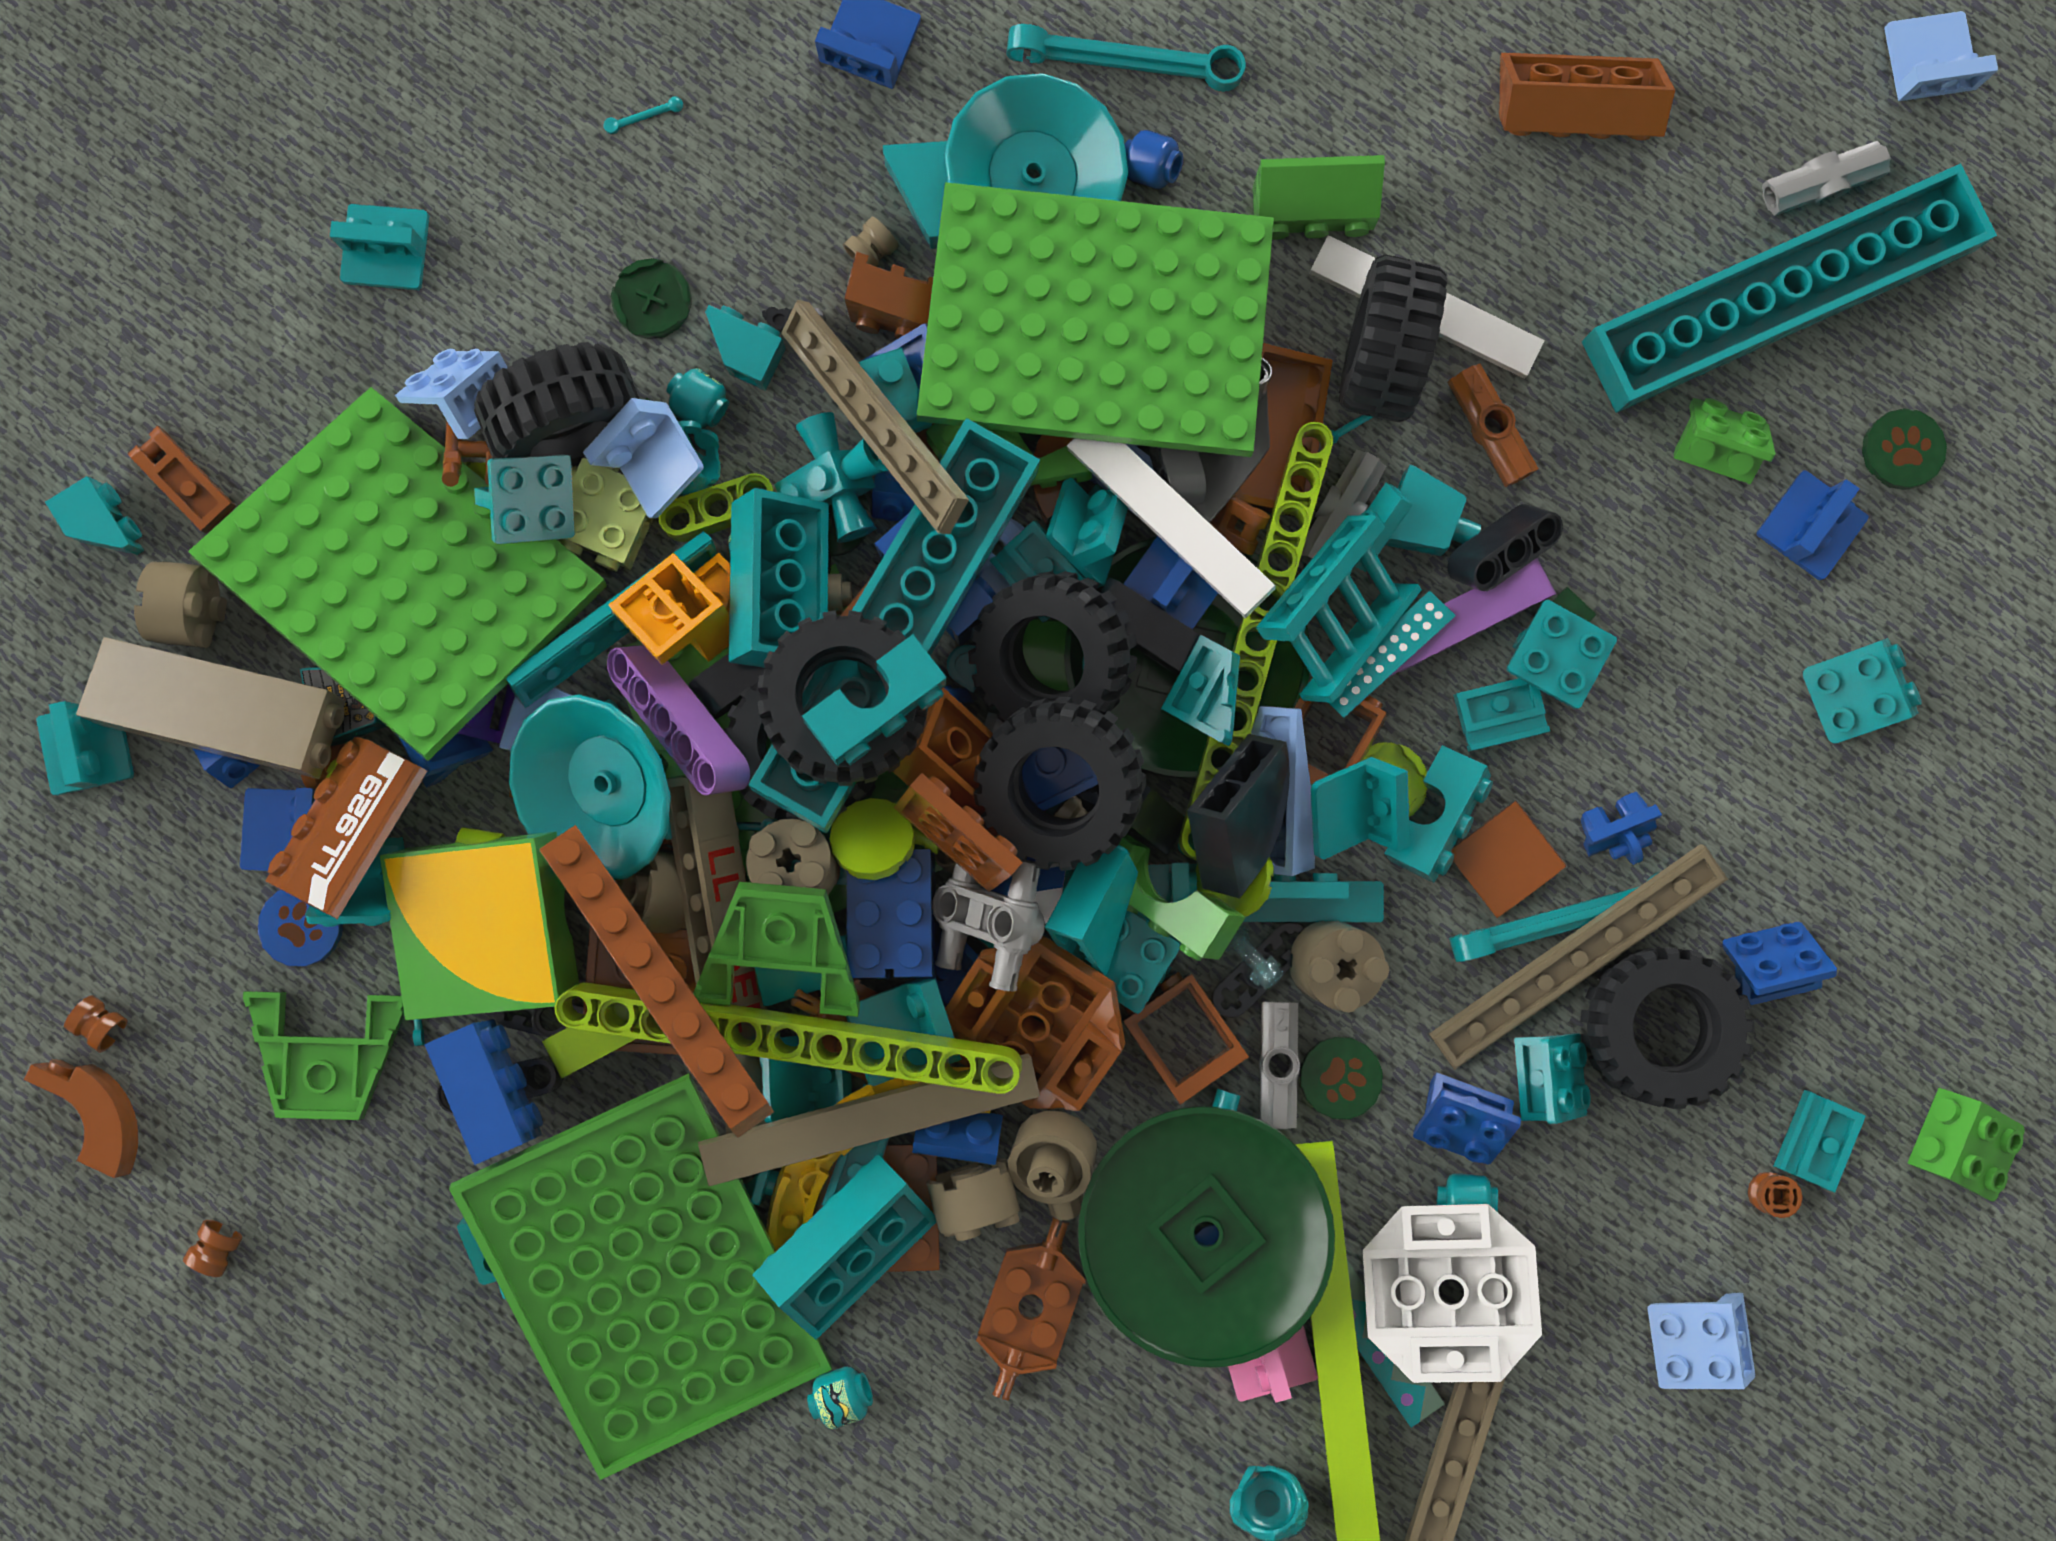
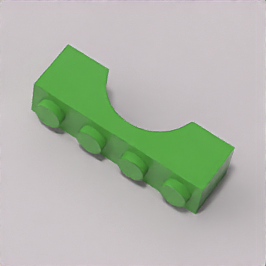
M1127 833L1121 839L1119 845L1128 850L1129 856L1138 871L1127 910L1135 914L1141 912L1150 919L1147 925L1152 930L1164 937L1172 935L1180 941L1179 949L1189 957L1197 961H1201L1202 958L1219 960L1246 917L1211 893L1195 891L1187 898L1173 903L1163 899L1154 889L1149 877L1148 860L1150 848Z

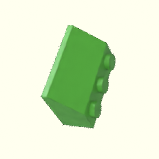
M1384 155L1261 159L1253 184L1254 215L1274 217L1272 240L1288 237L1289 233L1305 232V237L1322 238L1327 236L1329 231H1345V235L1348 237L1364 236L1369 233V230H1374L1380 218L1385 157Z

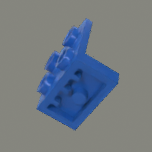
M842 0L831 29L820 27L816 36L815 45L819 61L893 89L920 25L921 16L919 13L885 0Z
M247 788L245 790L240 868L242 870L268 871L274 856L278 852L284 851L293 837L291 836V830L297 819L303 814H307L314 803L316 789Z

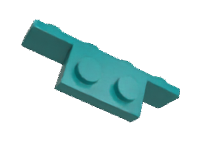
M1313 873V881H1296V875L1274 874V876H1271L1269 886L1272 889L1268 899L1259 910L1247 916L1243 922H1382L1384 920V884L1381 881H1338V873Z

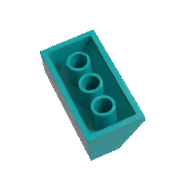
M759 488L751 489L732 502L729 611L730 663L765 668L764 661L769 651L775 652L779 646L778 639L786 631L792 634L799 629L798 623L810 617L813 622L822 619L823 612H828L829 503Z
M877 1154L869 1163L863 1165L857 1174L838 1193L832 1195L809 1221L802 1224L784 1245L768 1256L762 1266L752 1276L783 1312L817 1340L937 1223L933 1212L904 1180Z

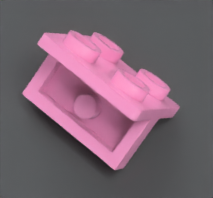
M1304 1326L1275 1350L1257 1359L1228 1366L1236 1397L1240 1402L1270 1393L1275 1403L1291 1399L1289 1388L1315 1381L1318 1378Z

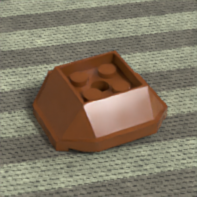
M1043 935L1038 943L1031 945V950L1028 951V954H1023L1017 981V991H1003L989 986L997 949L993 947L982 950L945 1008L954 1038L1013 1048L1019 1055L1029 1053L1040 1097L1022 1101L1021 1103L1028 1108L1035 1109L1065 1108V1110L1080 1111L1126 1044L1115 982L1073 954L1057 946ZM1033 1016L1041 1018L1044 1022H1039ZM960 1055L962 1060H959V1062L966 1067H970L968 1059Z

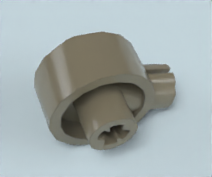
M1043 1111L1033 1114L1021 1124L1008 1159L1011 1179L1015 1186L1027 1197L1047 1204L1051 1216L1057 1220L1073 1219L1080 1214L1084 1198L1083 1193L1086 1191L1091 1180L1097 1157V1141L1090 1128L1075 1116L1062 1111Z

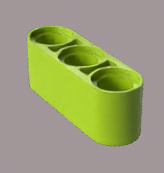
M757 473L747 474L676 498L659 516V524L673 540L678 542L691 541L703 531L709 535L730 528L732 502L751 489L762 487L768 491L775 492L769 479ZM717 500L727 501L728 509L724 515L720 517L709 515V509L713 502ZM678 513L689 514V523L685 528L681 530L671 529V521Z
M614 1003L613 1010L615 1015L623 1021H628L629 1011L627 1007L621 1003ZM566 1028L545 1039L542 1043L562 1079L634 1041L636 1038Z

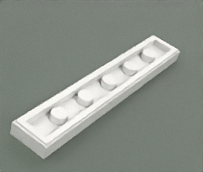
M1328 235L1309 274L1360 298L1366 276L1375 258ZM1446 294L1439 337L1525 379L1545 340L1457 297Z
M1074 438L1067 445L1070 453L1244 618H1247L1275 590V585L1126 444Z

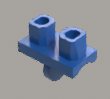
M1637 792L1617 800L1615 807L1621 819L1610 822L1602 807H1596L1584 812L1581 817V824L1586 835L1584 848L1588 857L1609 849L1613 860L1626 856L1633 865L1643 861L1642 848L1652 845V839L1648 833L1656 830V819L1662 816L1656 804L1648 807Z

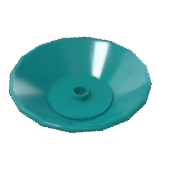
M1044 73L1006 76L975 92L953 119L944 152L948 183L1121 201L1129 173L1124 137L1106 106L1078 84ZM1035 169L1039 172L1040 177L1031 178L1026 171Z
M580 694L547 700L524 719L511 747L509 786L518 818L527 833L536 834L556 831L558 837L576 825L614 880L628 879L652 862L668 833L671 794L662 760L642 728L611 703Z

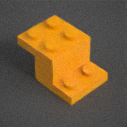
M672 553L612 601L609 607L662 665L689 643L710 662L729 646L730 563L718 553L693 573Z

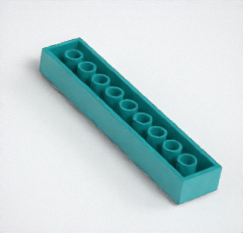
M1960 163L1597 326L1583 339L1582 344L1615 412L1618 413L1969 255L1995 238L1997 234Z
M968 418L963 422L940 461L942 467L969 499L950 534H939L919 508L914 505L852 611L862 612L865 619L873 620L876 616L886 621L887 627L893 632L899 630L906 638L914 634L930 656L1035 479L1040 464V459ZM838 660L825 664L815 671L803 692L802 706L805 714L829 695L840 689L853 705L859 708H873L884 701L886 691L880 677L869 666L852 660ZM772 745L748 785L756 794L827 833L856 782H853L852 786H839L836 782L827 781L824 784L814 781L813 777L805 773L800 774L794 770L784 758H781Z

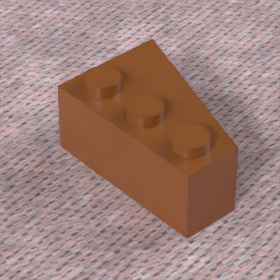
M856 251L844 298L850 320L856 323L855 327L870 334H878L880 329L895 332L894 336L898 339L920 325L928 324L933 278L929 277L927 281L906 277L904 276L905 268L895 264L891 266L890 271L867 264L869 256Z

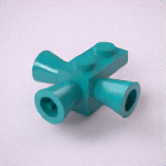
M833 412L819 413L802 420L796 425V429L815 460L775 483L776 491L832 505L837 542L839 543L856 540L870 534L876 527L858 497L875 488L872 475L889 470L864 438L852 450H840Z

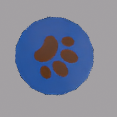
M279 890L263 906L258 918V935L263 948L274 960L287 966H310L325 960L336 949L343 933V924L326 927L321 924L307 923L305 913L310 905Z

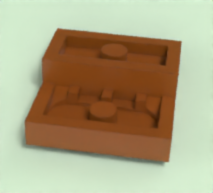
M1516 800L1483 823L1480 828L1454 845L1451 851L1455 854L1453 862L1496 918L1528 897L1566 867L1564 861Z

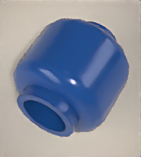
M1143 130L1133 140L1129 139L1125 143L1129 171L1127 178L1129 180L1153 189H1162L1168 183H1174L1177 180L1182 169L1183 153L1179 151V146L1175 139L1150 130Z

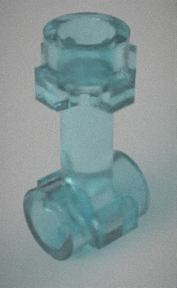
M1242 923L1225 951L1232 950L1237 952L1254 971L1249 978L1257 986L1261 985L1264 989H1269L1283 975L1279 968L1280 963L1273 956L1265 959L1249 942V930Z

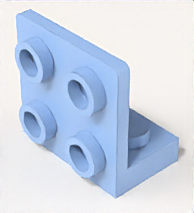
M1963 11L1892 21L1884 28L1898 101L1977 90L1998 71L1995 55L1978 57L1977 53H1973L1966 14Z
M447 349L433 358L434 364L427 370L410 376L405 381L406 387L395 396L400 403L437 404L458 439H469L481 429L474 412L478 391H481L482 385L487 380L494 378L496 372L502 368H508L499 351H480L479 349L470 351Z
M631 398L583 452L590 465L620 468L649 518H658L704 468L666 402Z
M1743 1293L1725 1294L1717 1302L1653 1303L1648 1306L1660 1388L1745 1389L1756 1377Z

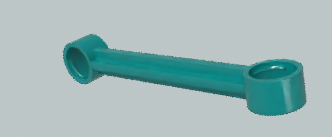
M1017 24L1010 27L1006 51L1008 58L1023 62L1024 49L1031 50V55L1026 56V59H1029L1030 63L1039 64L1044 62L1045 59L1200 78L1205 79L1206 83L1214 90L1222 92L1230 91L1239 85L1246 67L1245 58L1241 51L1231 45H1220L1211 50L1209 54L1050 35L1045 29L1032 24ZM1225 57L1232 59L1237 64L1239 73L1236 77L1228 80L1218 78L1211 70V64L1215 60Z
M1660 872L1653 874L1648 880H1650L1652 877H1654ZM1638 887L1493 927L1478 929L1469 932L1470 934L1450 937L1449 940L1455 961L1462 962L1483 957L1499 950L1579 929Z

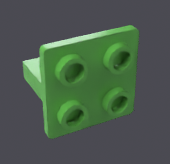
M1696 398L1692 399L1689 406L1691 417L1676 445L1674 458L1751 484L1763 460L1772 462L1776 454L1767 421L1762 416L1753 412L1745 411L1743 414L1728 410L1725 404L1715 399L1706 398L1704 401Z

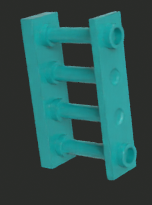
M1378 515L1347 516L1256 626L1264 640L1290 641L1313 678L1299 694L1303 701L1333 703L1339 698L1347 684L1399 618L1409 610L1411 603L1422 590L1419 584L1393 583L1372 548L1374 541L1385 529ZM1359 560H1361L1380 592L1370 607L1350 576L1352 568ZM1337 587L1358 620L1348 634L1345 633L1327 604L1330 595ZM1314 615L1335 647V651L1325 663H1323L1304 633L1305 626Z

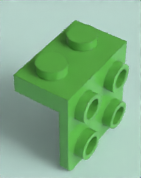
M1938 1088L1908 1164L1950 1180L1984 1199L1995 1201L2007 1184V1174L2015 1155L2022 1148L2025 1129L2020 1123L1981 1101Z

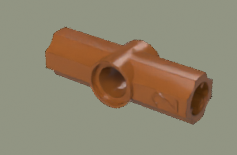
M1481 363L1473 365L1452 377L1447 383L1472 426V436L1478 444L1483 446L1505 488L1535 473L1539 468L1515 427L1516 418L1514 412L1509 406L1502 403ZM1485 418L1497 420L1501 426V433L1490 432L1485 426Z

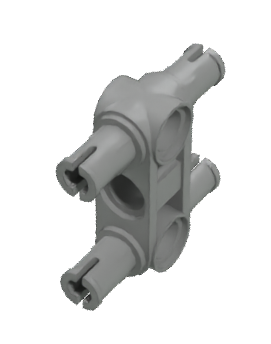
M1025 860L1013 873L1008 896L994 891L988 892L956 863L953 877H949L945 885L938 888L932 900L933 915L938 920L939 928L942 929L937 959L935 960L936 966L950 970H961L967 936L971 935L993 943L994 948L997 949L989 986L1003 991H1017V981L1023 954H1028V951L1031 950V945L1039 942L1045 927L1044 917L1037 906L1038 903L1035 902L1040 868H1036L1035 861Z

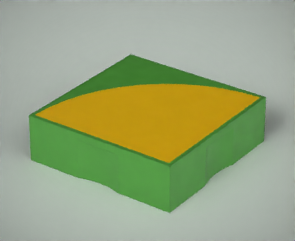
M556 831L501 837L479 844L456 842L411 847L380 855L387 905L391 914L390 925L405 1020L555 1007L556 1000L561 994L579 984L573 939L565 917V887L539 850L557 837Z

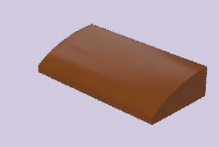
M1263 343L1262 358L1269 362L1272 367V376L1267 388L1270 448L1252 474L1236 492L1235 496L1252 507L1272 513L1291 444L1299 429L1310 422H1320L1323 424L1333 360ZM1306 437L1302 439V445L1306 451L1318 453L1320 442L1316 438ZM1299 475L1291 478V485L1296 491H1310L1311 485L1307 478Z

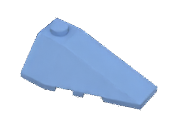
M1260 706L1251 734L1285 741L1290 772L1285 815L1278 838L1270 854V859L1273 863L1274 874L1294 876L1315 869L1311 785L1302 711L1298 708Z

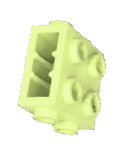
M582 458L579 466L572 468L575 535L572 538L559 539V542L575 555L580 556L583 550L597 555L594 562L612 571L617 572L619 566L631 570L654 518L647 516L625 476L618 473L620 468L593 466L589 464L587 459Z

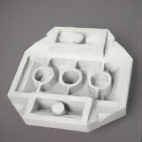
M1489 1204L1402 1206L1363 1249L1368 1338L1413 1383L1501 1382L1542 1335L1535 1245ZM1454 1279L1461 1283L1464 1288L1462 1300L1457 1303H1449L1441 1297L1439 1287L1444 1280Z

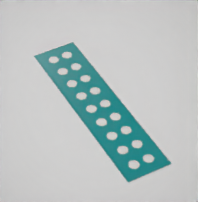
M1431 591L1426 593L1399 618L1344 688L1342 695L1329 704L1343 718L1347 716L1456 615Z

